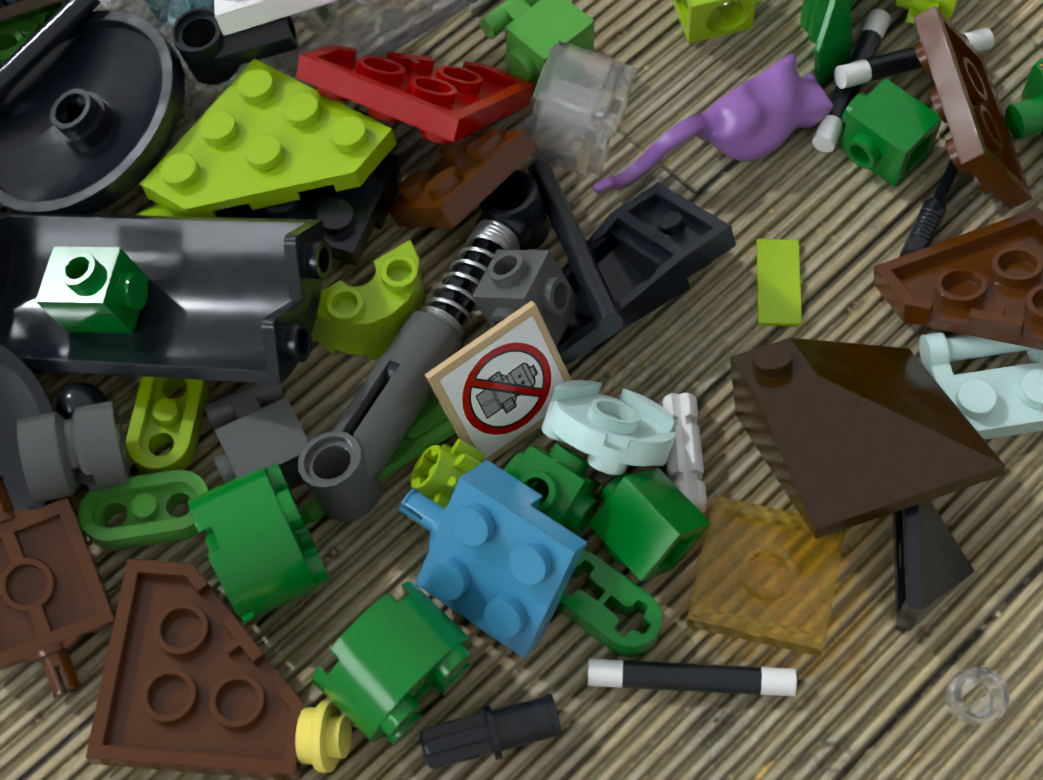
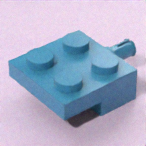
M488 460L459 478L450 502L445 509L421 494L416 488L409 491L401 503L403 505L400 506L399 512L430 531L429 552L415 584L525 659L538 647L587 542L537 510L542 498L541 494Z

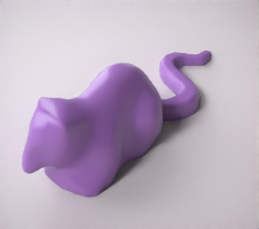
M791 53L761 74L742 83L724 95L705 112L691 115L673 126L655 141L630 167L617 175L604 178L595 184L592 189L596 194H599L608 189H622L631 185L655 167L672 149L682 145L694 136L703 141H709L716 149L739 161H754L763 158L779 148L797 128H814L829 114L833 108V103L823 88L817 83L813 73H808L804 77L798 74L797 58L794 53Z

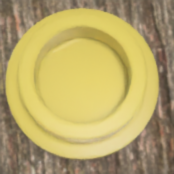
M321 701L317 707H305L301 711L296 727L295 746L296 754L301 764L313 765L317 772L330 773L336 768L339 759H345L349 754L352 727L351 721L342 715L341 711L332 701Z

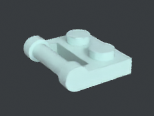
M936 332L920 336L919 352L922 365L984 440L1043 431V350L965 334L945 337L943 332ZM1025 350L1030 360L1028 364L953 375L950 362Z

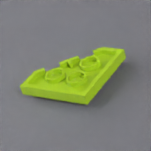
M254 58L140 185L149 199L179 216L216 217V210L249 203L252 210L300 200L299 192L334 185L336 192L360 187L397 142L392 128L337 100L320 95L317 90Z

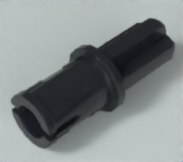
M552 693L545 694L541 698L491 710L489 703L482 705V713L428 726L420 731L424 758L428 767L432 769L494 754L495 759L499 760L503 759L502 751L552 737H562L560 720Z

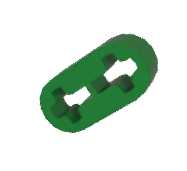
M584 550L572 577L577 578L583 572L590 574L589 588L600 598L597 601L581 589L575 591L571 596L565 593V588L556 607L557 610L609 650L622 657L635 658L647 654L655 647L660 637L662 613L658 603L647 592L597 555ZM612 606L626 617L632 616L636 611L644 615L642 628L645 633L641 634L639 631L631 630L626 636L619 634V618L608 608Z

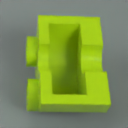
M411 240L374 260L375 275L367 284L350 286L340 280L321 291L312 333L314 338L330 353L337 355L338 350L350 355L367 354L368 360H377L381 358L410 313L420 311L424 307L425 291L420 261Z

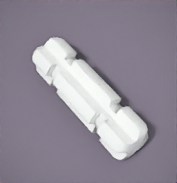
M671 393L664 397L662 406L674 418L675 425L673 431H677L667 459L668 478L703 514L706 509L707 496L705 482L702 481L704 466L700 427L697 425V418H699L697 399L691 393Z

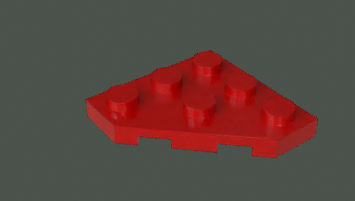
M332 44L301 54L296 78L317 86V92L326 98L338 101L351 100L368 107V113L377 119L387 122H405L421 129L420 134L424 138L442 144L454 143L528 106L535 83L487 64L464 61L462 67L443 65L433 69L435 61L432 57L387 52L386 58L362 56L359 59H355L357 51L354 47Z

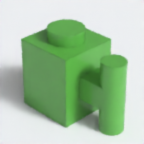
M506 0L479 20L481 30L490 39H494L505 30V60L508 68L513 75L535 83L534 86L545 96L594 58L595 21L569 0Z

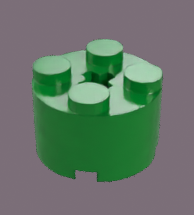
M278 463L267 468L264 466L188 500V506L198 533L206 530L208 534L205 540L210 551L207 553L231 605L237 615L242 617L243 623L320 589L319 586L331 581L304 518L299 513L293 500L294 497Z
M406 581L401 584L404 595L402 600L398 602L388 592L367 609L343 633L330 649L339 661L329 675L318 665L312 676V682L372 743L385 737L393 746L398 744L422 719L423 715L418 711L421 707L420 703L434 689L442 696L446 695L463 679L472 667L467 662L472 655L468 651L472 640L412 581Z

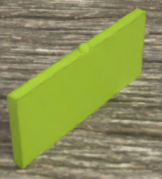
M757 239L758 326L801 327V285L803 281L800 280L799 240Z

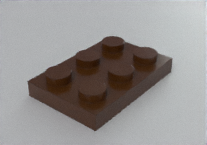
M936 6L913 17L921 41L914 44L915 52L928 75L933 76L936 89L930 91V99L940 119L949 125L952 138L946 140V148L953 164L961 173L969 171L985 195L993 193L1009 209L1031 200L1032 196L984 57Z

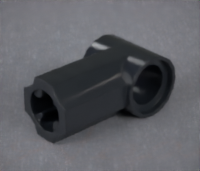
M204 7L193 8L184 12L176 19L171 32L172 40L193 77L206 85H218L228 81L236 74L240 65L249 63L254 58L260 60L296 50L297 46H299L291 15L224 36L215 18L214 10Z

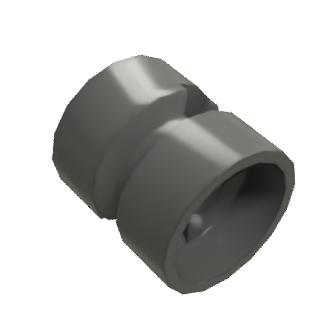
M114 401L75 408L71 419L65 420L58 412L17 420V440L27 487L35 503L73 496L78 485L85 483L92 491L131 483L125 437Z

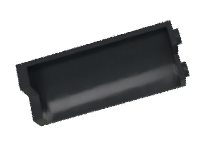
M0 212V344L15 354L30 370L281 384L293 372L298 362H305L311 352L312 331L320 302L322 280L329 276L332 268V251L329 243L324 240L323 221L314 219ZM54 246L121 247L150 279L148 283V297L145 306L140 310L133 334L67 332L35 302Z

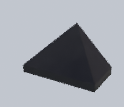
M930 500L892 513L896 630L911 631L975 572Z

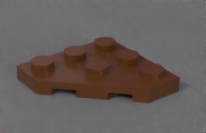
M1038 207L874 266V286L903 322L1043 350V211Z
M127 559L86 758L96 765L277 780H299L301 763L296 754L295 735L299 715L306 706L274 668L260 647L217 596L193 563Z

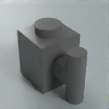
M254 383L204 406L224 449V453L213 458L224 483L262 466L267 468L278 463L290 490L305 484L298 471V458L309 441L287 397L284 398L279 384Z

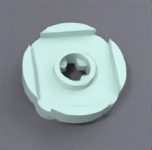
M570 380L556 386L542 425V431L546 436L556 441L568 443L574 448L589 454L587 458L589 465L607 474L622 475L625 473L627 465L663 466L666 464L677 431H673L675 425L674 418L662 406L643 395L622 388L619 399L599 394L602 383L596 381Z

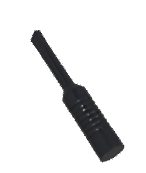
M951 158L934 196L924 201L900 252V256L931 246L947 211L944 201L958 173Z

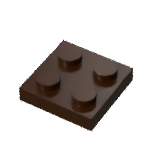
M494 128L484 133L470 134L451 144H444L439 150L442 157L428 170L423 168L407 177L398 187L401 195L386 209L399 227L454 228L538 148L525 129L498 131Z

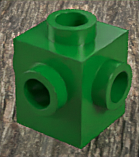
M556 443L552 450L529 445L525 453L522 451L518 452L504 469L505 472L542 495L537 507L538 511L576 535L586 528L598 508L599 501L593 497L602 483L585 473L589 463L584 457L562 444Z

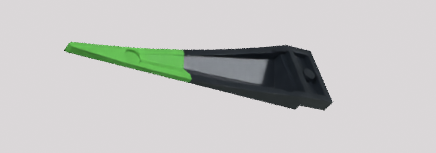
M656 183L611 212L586 242L621 313L623 324L612 333H603L599 330L568 262L563 267L562 272L580 301L557 346L564 365L572 362L690 288L688 282L690 276L706 268L718 257L736 246L731 225L660 183ZM436 396L424 406L379 475V480L414 460L430 446L438 445L456 434ZM315 498L304 505L300 511L306 524L314 522L325 515Z

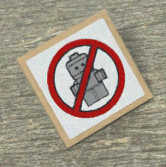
M532 301L425 374L459 439L484 453L481 463L486 460L492 462L543 425L556 386L571 380L539 309Z

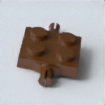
M0 475V671L22 662L41 661L53 692V698L61 697L68 694L67 690L74 692L82 687L67 650L73 648L83 637L114 625L115 612L72 501L66 497L35 510H14L4 483V477Z

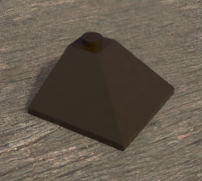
M787 338L730 357L736 416L815 539L1005 475V464L909 348Z

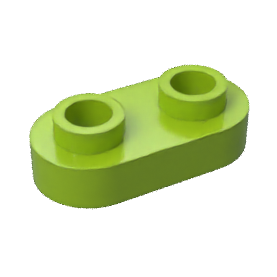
M141 377L126 438V447L133 462L143 474L185 470L189 466L195 455L205 411L204 406H206L207 380ZM180 387L187 388L181 397L168 398L174 389ZM166 443L174 444L169 453L162 456L155 455L159 446Z

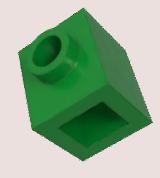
M885 78L868 95L864 92L859 93L847 106L842 116L845 128L840 149L846 152L856 165L871 170L895 188L932 152L942 120L935 111Z
M54 246L35 302L67 332L133 334L140 310L147 301L150 279L121 247Z
M659 468L635 474L625 472L615 477L601 492L599 499L603 504L588 522V525L603 540V546L607 553L619 563L626 565L640 581L675 569L712 524Z

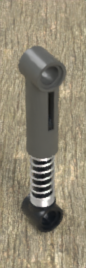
M515 170L479 204L482 213L476 221V228L467 240V247L460 250L458 253L459 259L453 261L450 265V272L443 275L442 285L436 286L433 290L434 297L427 299L425 307H422L420 311L410 313L332 431L322 433L313 438L303 448L298 458V471L323 513L331 519L343 522L356 520L369 513L377 504L381 494L379 475L433 394L425 374L462 349L463 342L461 337L464 333L461 326L462 324H470L472 322L471 311L480 310L477 305L473 308L476 303L472 299V295L496 251L537 249L546 241L550 232L549 220L537 183L530 174L521 170Z

